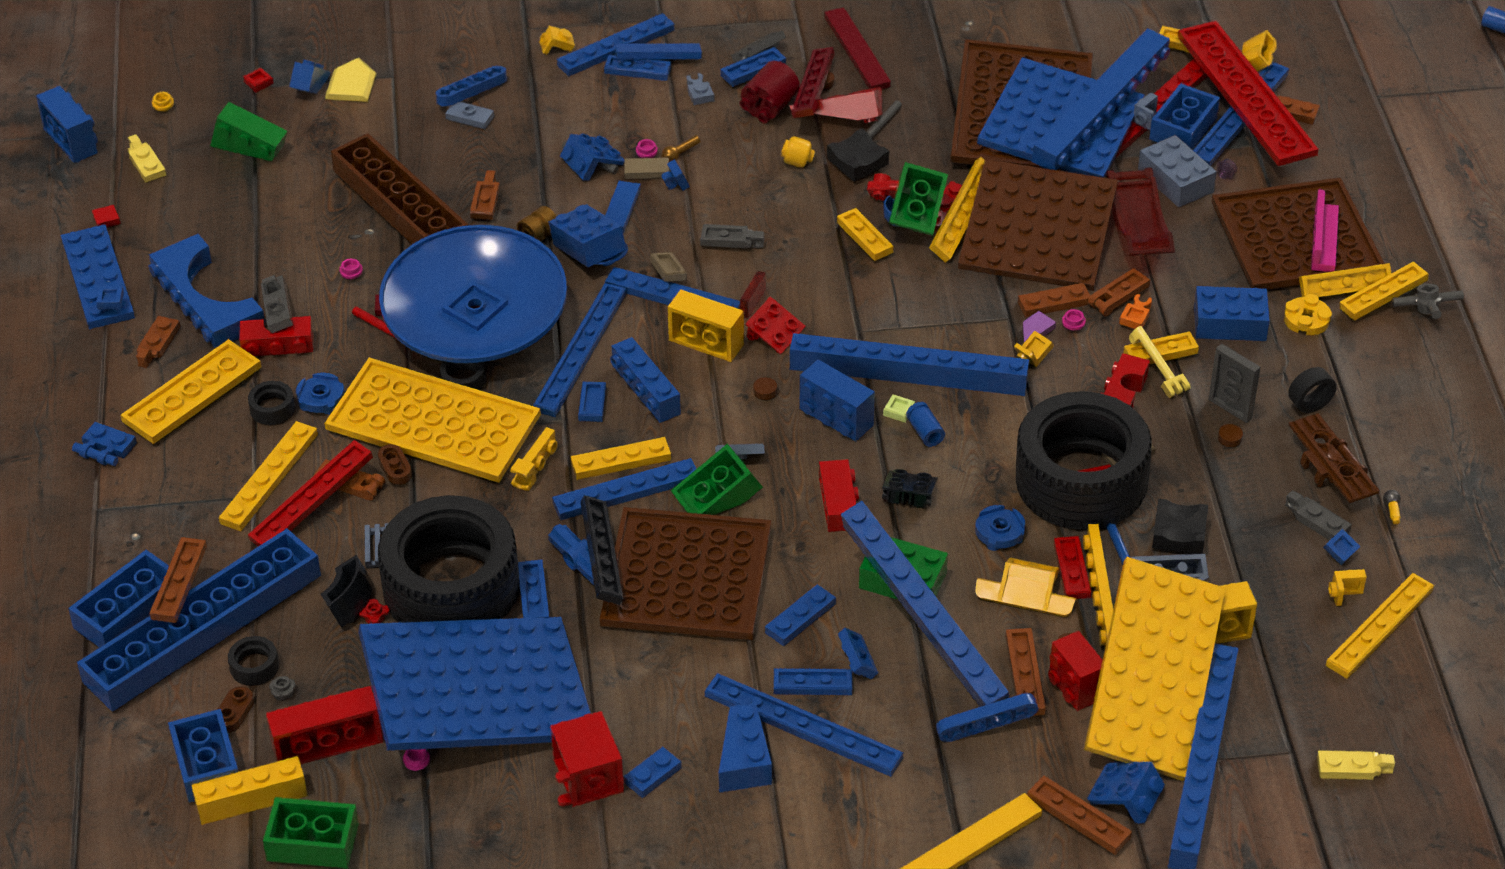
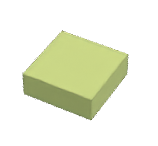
M893 394L883 410V416L906 422V412L910 406L915 404V401Z

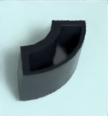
M357 555L335 568L336 575L334 581L321 593L322 598L341 628L357 619L358 614L367 604L372 592L371 577Z

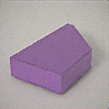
M1040 311L1036 312L1023 322L1024 342L1034 330L1042 336L1047 335L1056 328V322Z

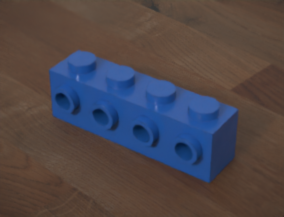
M633 337L612 345V356L610 357L612 366L655 418L661 423L680 415V393Z

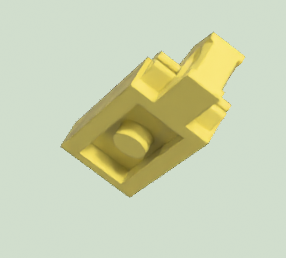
M136 134L129 136L130 148H128L130 160L145 183L166 176L165 168L150 145L146 142L141 143Z
M1318 751L1317 754L1319 777L1321 779L1373 780L1374 776H1379L1381 773L1393 774L1395 766L1394 755L1379 754L1377 752Z

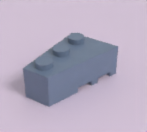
M1205 554L1131 557L1202 581H1206L1209 578Z

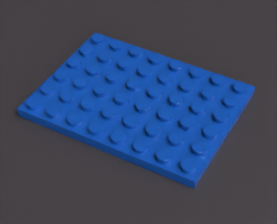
M561 617L360 624L358 632L387 751L552 742L551 725L591 714Z

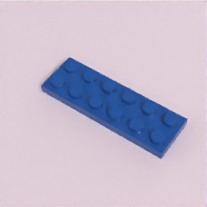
M106 225L94 226L61 235L88 328L93 329L134 319V311ZM122 286L124 295L121 309H97L96 301L99 287Z

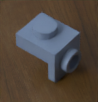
M1149 93L1134 105L1133 122L1147 130L1151 129V120L1154 114H1156L1157 95Z

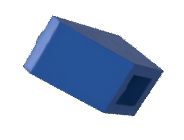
M303 60V63L295 62L289 87L317 94L329 78L330 71L324 70V65L317 64L316 62Z

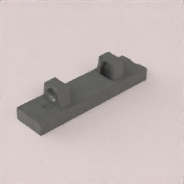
M272 275L262 279L261 288L267 326L270 332L274 333L292 326L293 321L288 292L283 276L276 277Z

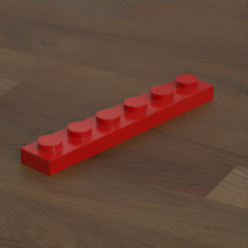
M353 440L248 534L249 540L255 545L260 546L285 529L292 531L373 458L372 452L356 440Z

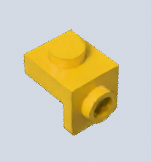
M550 25L546 32L542 33L539 41L544 54H548L552 46L570 52L575 46L571 32Z
M1035 330L1022 346L1018 343L1014 345L1018 353L1016 355L1017 358L1029 359V363L1035 367L1041 363L1054 347L1050 340Z
M1365 570L1334 571L1333 580L1328 584L1329 596L1334 597L1336 606H1342L1344 595L1363 594L1367 578Z

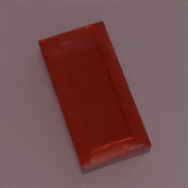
M756 272L740 299V310L744 311V318L749 319L766 290L765 272Z

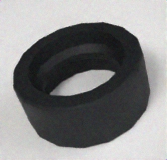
M443 361L440 366V377L443 380L481 390L486 383L485 365L483 362L454 363ZM459 370H470L476 373L467 379H456L450 376Z
M1313 367L1303 371L1294 379L1288 390V396L1301 412L1312 413L1322 409L1331 401L1337 386L1336 382L1324 368ZM1319 385L1312 393L1306 395L1313 387Z
M281 381L262 382L249 392L248 404L250 415L261 424H280L288 420L294 413L293 391L287 384ZM269 398L285 400L282 404L271 408L258 405Z
M250 636L240 639L232 645L228 652V664L234 680L249 686L261 685L271 680L279 668L277 649L273 642L265 637ZM250 654H263L269 657L264 664L254 668H246L238 664L241 659Z

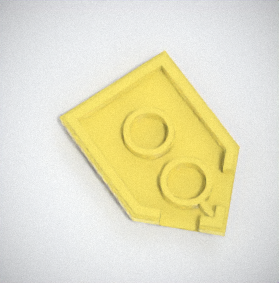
M360 58L334 69L325 99L368 102L376 72Z

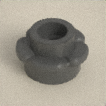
M280 676L272 680L269 685L271 694L278 700L289 699L294 693V680L289 679L287 676Z

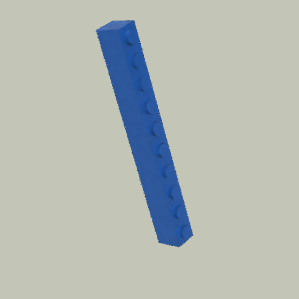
M1147 28L1034 144L1031 162L1051 170H1057L1060 166L1063 167L1072 154H1076L1080 145L1083 142H1087L1095 130H1099L1103 121L1106 118H1110L1118 106H1122L1125 98L1129 94L1132 95L1140 83H1144L1148 74L1151 71L1154 72L1162 60H1166L1170 53V48H1168L1170 38Z
M793 333L790 346V370L805 371L816 360H820L850 377L1025 396L1029 359Z
M860 501L841 513L844 529L976 703L982 707L1010 698L1009 691L864 502Z
M1214 644L1203 706L1199 708L1176 820L1168 863L1169 869H1196L1237 660L1238 648Z

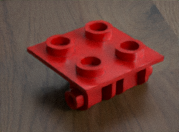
M771 296L745 323L748 327L746 336L749 340H756L760 337L780 355L791 344L793 333L799 334L806 327Z

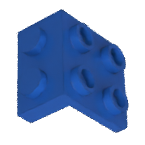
M583 133L580 135L570 134L560 155L582 180L587 181L590 180L598 162L623 165L625 162L620 156V152L614 149L606 138L602 136L591 137Z
M1111 762L1105 765L1087 799L1090 804H1124L1135 823H1145L1165 784L1152 762Z

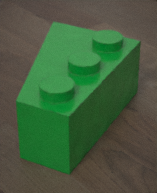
M228 102L216 119L210 147L273 161L284 146L288 131Z

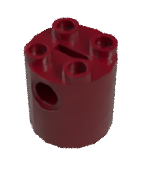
M770 61L741 90L740 107L748 111L752 116L757 117L761 123H767L769 120H773L798 93L800 88L799 79L788 65L780 61Z

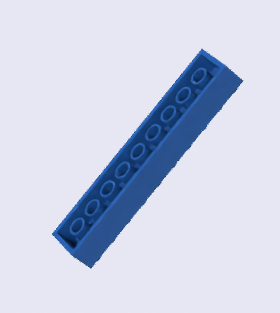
M285 529L189 590L176 623L151 620L149 616L78 661L77 664L82 683L113 712L319 578L321 571L318 555L290 530Z

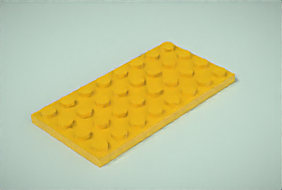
M369 357L324 424L326 430L381 447L389 444L397 445L404 454L499 483L541 416V410L534 406Z
M1125 558L1084 750L1124 763L1152 762L1159 774L1185 781L1199 708L1203 706L1225 593L1224 587L1137 559Z

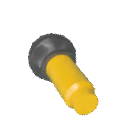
M1392 489L1385 492L1383 500L1389 507L1390 518L1393 524H1399L1401 517L1398 505L1401 496L1399 492Z

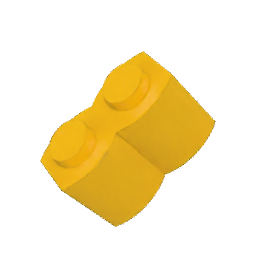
M1265 30L1244 42L1242 53L1257 72L1271 65L1272 53L1276 50V40L1268 30Z

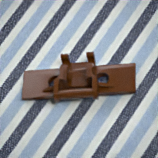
M1319 413L1289 422V427L1308 450L1303 453L1300 464L1304 469H1307L1311 462L1317 469L1314 482L1318 487H1321L1324 479L1327 478L1330 483L1335 484L1349 503L1379 494L1380 490L1367 475L1368 468L1360 464L1348 449L1347 442L1335 435ZM1322 438L1326 443H1318L1315 439Z

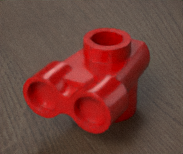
M877 173L874 175L873 181L868 182L867 190L870 196L876 200H885V197L889 195L894 199L899 180H891L889 175Z

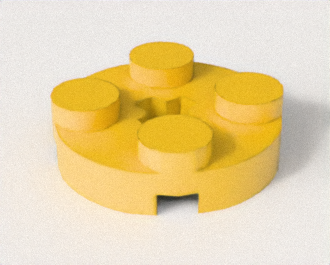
M1308 294L1305 297L1295 298L1286 303L1284 322L1289 329L1296 333H1299L1300 330L1305 331L1306 335H1318L1327 330L1332 312L1327 304L1319 300L1317 295Z

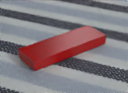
M1079 536L1054 538L1053 544L1064 595L1076 599L1091 598V588Z

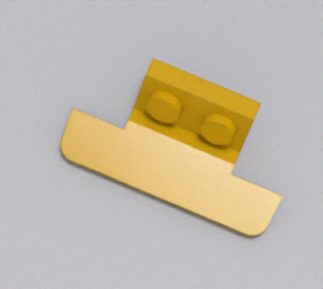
M1009 558L1006 561L1001 582L977 578L976 596L981 600L1067 617L1072 613L1076 601L1074 597L1052 593L1054 581L1058 577L1059 567L1015 558Z

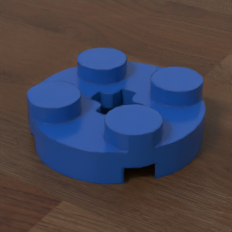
M330 373L312 374L313 378L307 381L306 378L302 379L296 388L300 409L313 413L331 414L345 393L343 383L339 382L337 376Z
M993 505L983 509L976 519L975 533L989 550L996 551L1000 548H1009L1021 543L1024 539L1025 519L1016 509L1012 508V511L1005 509L1004 505ZM996 525H1000L1001 527H1005V528L999 529V528H996Z

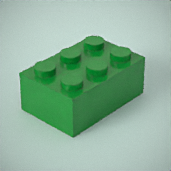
M890 537L933 594L937 596L947 574L948 553ZM865 556L859 568V589L898 599Z
M275 797L263 839L266 860L271 862L348 868L359 826L356 804Z

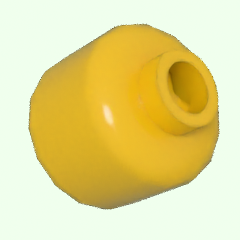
M792 136L789 140H785L781 156L784 157L786 164L803 168L807 162H812L815 150L811 149L812 145L809 140Z

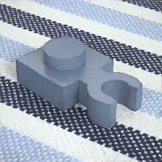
M698 73V79L696 80L691 79L690 75L687 76L688 94L693 105L714 101V93L709 82H703V75L701 73Z

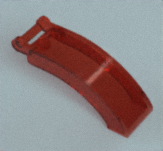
M1152 167L1139 171H1107V178L1118 181L1145 179L1142 181L1118 182L1112 211L1117 234L1127 256L1175 253L1172 232H1169L1164 221L1155 176L1153 177Z

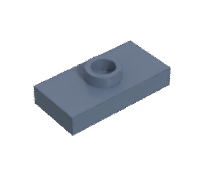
M458 102L451 105L445 115L447 120L486 129L494 118V110Z
M763 444L729 445L741 459H747V454H765ZM716 445L715 453L725 445Z

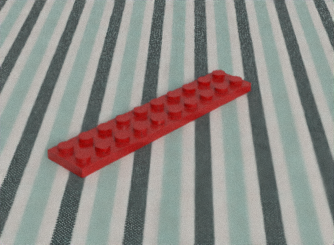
M1217 21L1178 30L1177 37L1278 166L1318 156V147Z

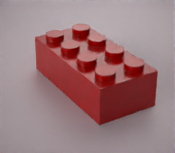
M371 686L357 688L352 691L330 695L325 698L266 713L272 748L277 762L298 756L301 765L383 743L380 718Z

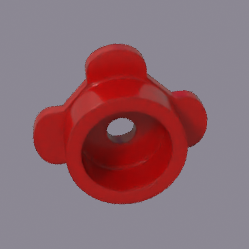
M371 599L359 613V616L365 617V621L368 624L381 623L384 621L385 615L389 613V608L387 605L380 604L377 599Z

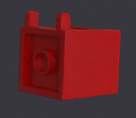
M602 711L586 714L582 717L562 721L550 726L553 760L558 770L555 775L556 781L563 783L567 792L558 797L559 806L564 807L572 804V807L624 792L622 757Z

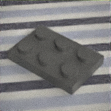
M1224 344L1219 345L1215 351L1208 400L1245 423L1249 422L1253 418L1261 367Z

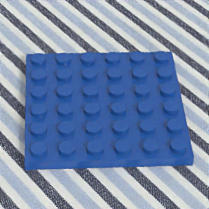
M1021 58L980 132L977 144L1031 161L1034 144L1097 80L1030 59ZM1134 92L1132 95L1129 94L1122 106H1118L1112 116L1103 121L1099 130H1095L1089 140L1080 145L1076 154H1072L1066 164L1058 169L1065 172L1105 178L1133 123L1134 105L1141 98H1144L1145 94Z

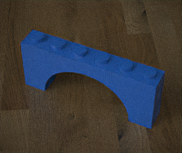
M199 234L149 254L151 264L148 267L152 276L159 279L162 288L170 292L173 302L179 303L183 314L191 318L193 326L196 329H200L207 343L211 342L215 348L228 339L232 342L240 339V321L264 319L265 324L263 309L252 297L242 301L222 302L209 299L192 287L191 284L195 275L202 268L212 263L209 246Z

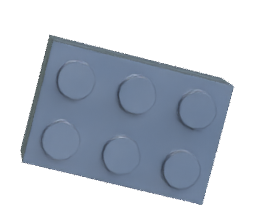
M1176 135L1140 150L1138 171L1178 208L1214 192L1217 171Z

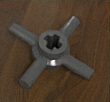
M1423 283L1416 287L1417 293L1414 296L1392 298L1393 307L1417 305V310L1420 313L1431 314L1434 319H1438L1441 317V311L1438 308L1439 304L1445 301L1463 300L1464 293L1463 290L1439 293L1437 285Z

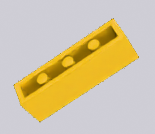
M298 756L192 784L201 825L273 806L275 797L290 799L307 797L305 779Z

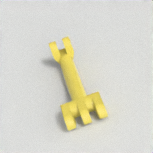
M1137 327L1130 334L1129 340L1132 344L1140 340L1166 379L1162 383L1161 388L1167 397L1172 398L1175 396V393L1178 395L1183 390H1189L1191 386L1184 374L1175 376L1143 327Z

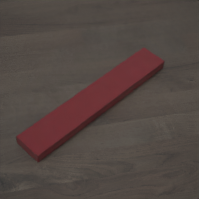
M845 8L825 11L824 18L869 89L877 87L886 89L891 87L889 77Z
M833 47L814 49L812 51L791 111L793 118L813 116L815 114L835 55Z

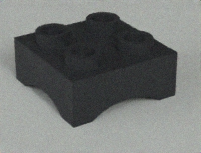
M861 128L848 139L827 145V159L855 182L889 165V150L877 145L868 133Z
M1158 499L1152 548L1203 554L1208 505L1185 506L1172 503L1166 499Z

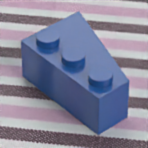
M756 702L730 706L719 768V793L771 785L772 763Z

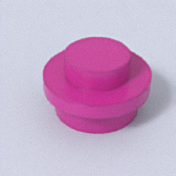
M650 139L641 140L636 147V154L640 158H653L658 153V147Z
M353 258L344 260L339 269L340 275L346 279H355L363 272L362 265Z
M1077 309L1068 310L1062 318L1063 326L1069 330H1080L1085 326L1086 319L1083 313Z
M426 749L406 750L403 755V763L410 770L424 769L430 762V755Z

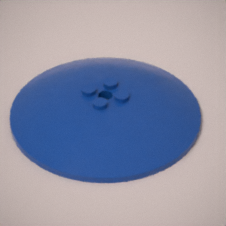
M467 225L431 234L404 250L392 262L383 277L379 292L381 314L388 329L395 338L411 350L429 358L446 362L478 363L504 358L520 352L546 335L563 312L567 297V282L563 267L556 255L534 237L501 226ZM478 305L480 306V307L475 308V309H474V308H470L471 306H473V307L478 306Z

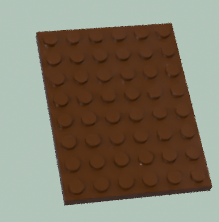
M965 39L950 162L974 164L977 159L982 157L984 160L988 159L1043 168L1030 160L978 145V136L1021 58L1030 59L1091 78L1093 53Z

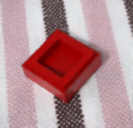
M262 68L243 76L244 83L255 92L274 84L273 77Z
M114 204L92 210L97 226L106 225V228L120 224Z

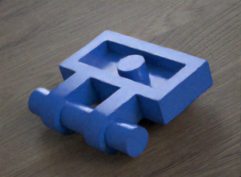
M94 422L81 437L83 444L75 442L72 446V451L79 453V456L83 458L96 459L102 465L116 466L118 457L124 459L137 444V440L134 435Z

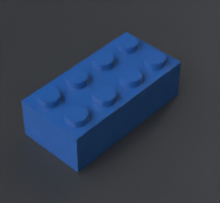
M148 550L143 551L68 608L73 628L100 648L149 617L169 565Z

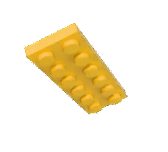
M228 339L120 415L121 420L152 444H155L261 368V361Z

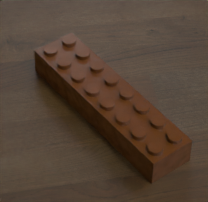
M369 133L331 150L333 171L411 244L442 230L469 225Z

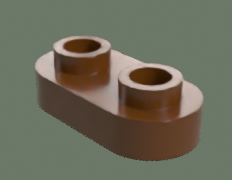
M393 444L381 447L378 451V460L389 482L396 485L407 483L412 477L411 466L402 449Z
M239 686L231 689L218 708L221 709L227 733L236 731L241 726L254 705L253 693L247 687Z

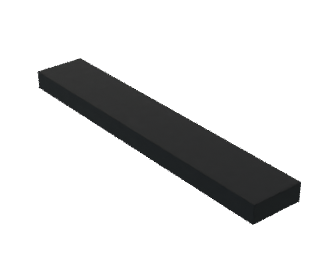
M584 495L580 503L596 599L620 605L623 600V593L606 501Z

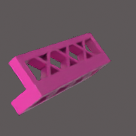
M1318 189L1314 215L1311 270L1334 272L1339 206L1324 204L1325 190Z

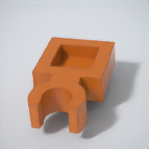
M1137 294L1134 297V304L1128 303L1120 316L1119 324L1133 329L1139 326L1143 327L1149 318L1152 298H1148L1146 302H1141L1140 294Z

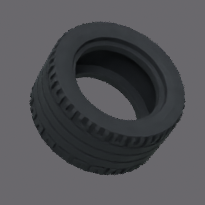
M1086 391L1067 392L1040 402L1027 413L1018 430L1016 484L1020 497H1022L1026 506L1037 516L1049 523L1069 529L1088 530V524H1098L1099 529L1109 523L1117 524L1128 518L1142 504L1148 489L1152 438L1148 425L1130 405L1102 393ZM1088 449L1104 453L1117 463L1104 470L1081 472L1061 467L1054 463L1050 457L1066 450Z
M446 495L431 497L401 510L383 530L377 550L381 585L385 605L388 606L389 613L398 623L503 619L512 609V605L515 604L520 588L515 533L506 517L489 504L467 496ZM443 554H467L485 563L474 574L454 581H432L414 573V570L424 561Z

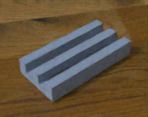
M388 523L385 524V527L375 524V528L365 525L366 568L379 567L378 543L380 542V534H382ZM371 535H375V561H371Z

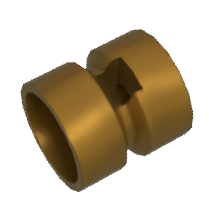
M541 206L532 212L531 215L526 216L517 223V231L528 234L542 242L545 237L551 235L548 221L555 219L557 216L549 207Z

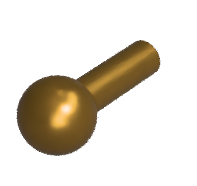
M695 135L676 147L667 146L662 151V158H669V162L674 159L677 160L679 154L701 143V141Z

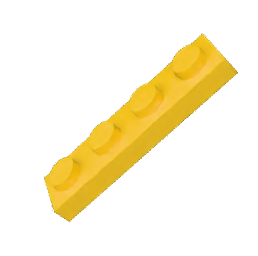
M1413 261L1340 301V309L1355 321L1392 301V298H1397L1428 281V273Z
M1390 263L1300 276L1302 297L1308 294L1323 297L1357 292L1390 275L1391 268Z
M665 437L574 455L571 456V465L576 479L579 480L670 461L671 452Z

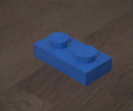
M844 628L838 635L842 642L841 647L849 658L851 670L859 676L862 675L873 679L878 674V671L863 636Z
M662 747L624 776V783L643 798L680 770L681 761Z

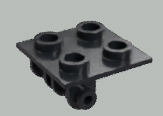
M903 469L889 470L882 486V499H885L886 502L899 504L900 493L902 492L901 504L904 505L906 493H909L908 505L911 506L913 494H915L913 506L926 508V506H931L932 504L931 495L938 477H932L929 473L911 474Z

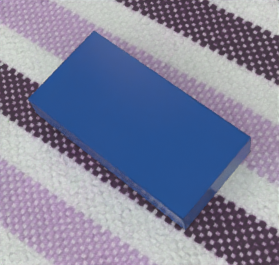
M582 382L578 413L579 421L603 422L607 389L606 382Z

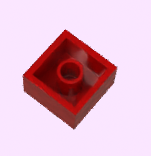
M1080 631L1052 642L1048 671L1050 682L1060 689L1065 701L1071 703L1076 711L1094 704L1103 661Z

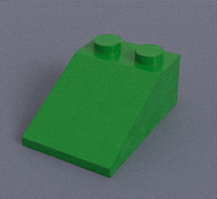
M905 162L897 184L889 224L933 236L948 174Z
M726 444L675 486L671 492L687 513L716 515L745 503L760 491L763 486L734 450Z

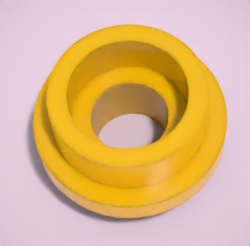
M167 92L155 94L152 100L153 108L162 112L169 110L174 105L173 98Z

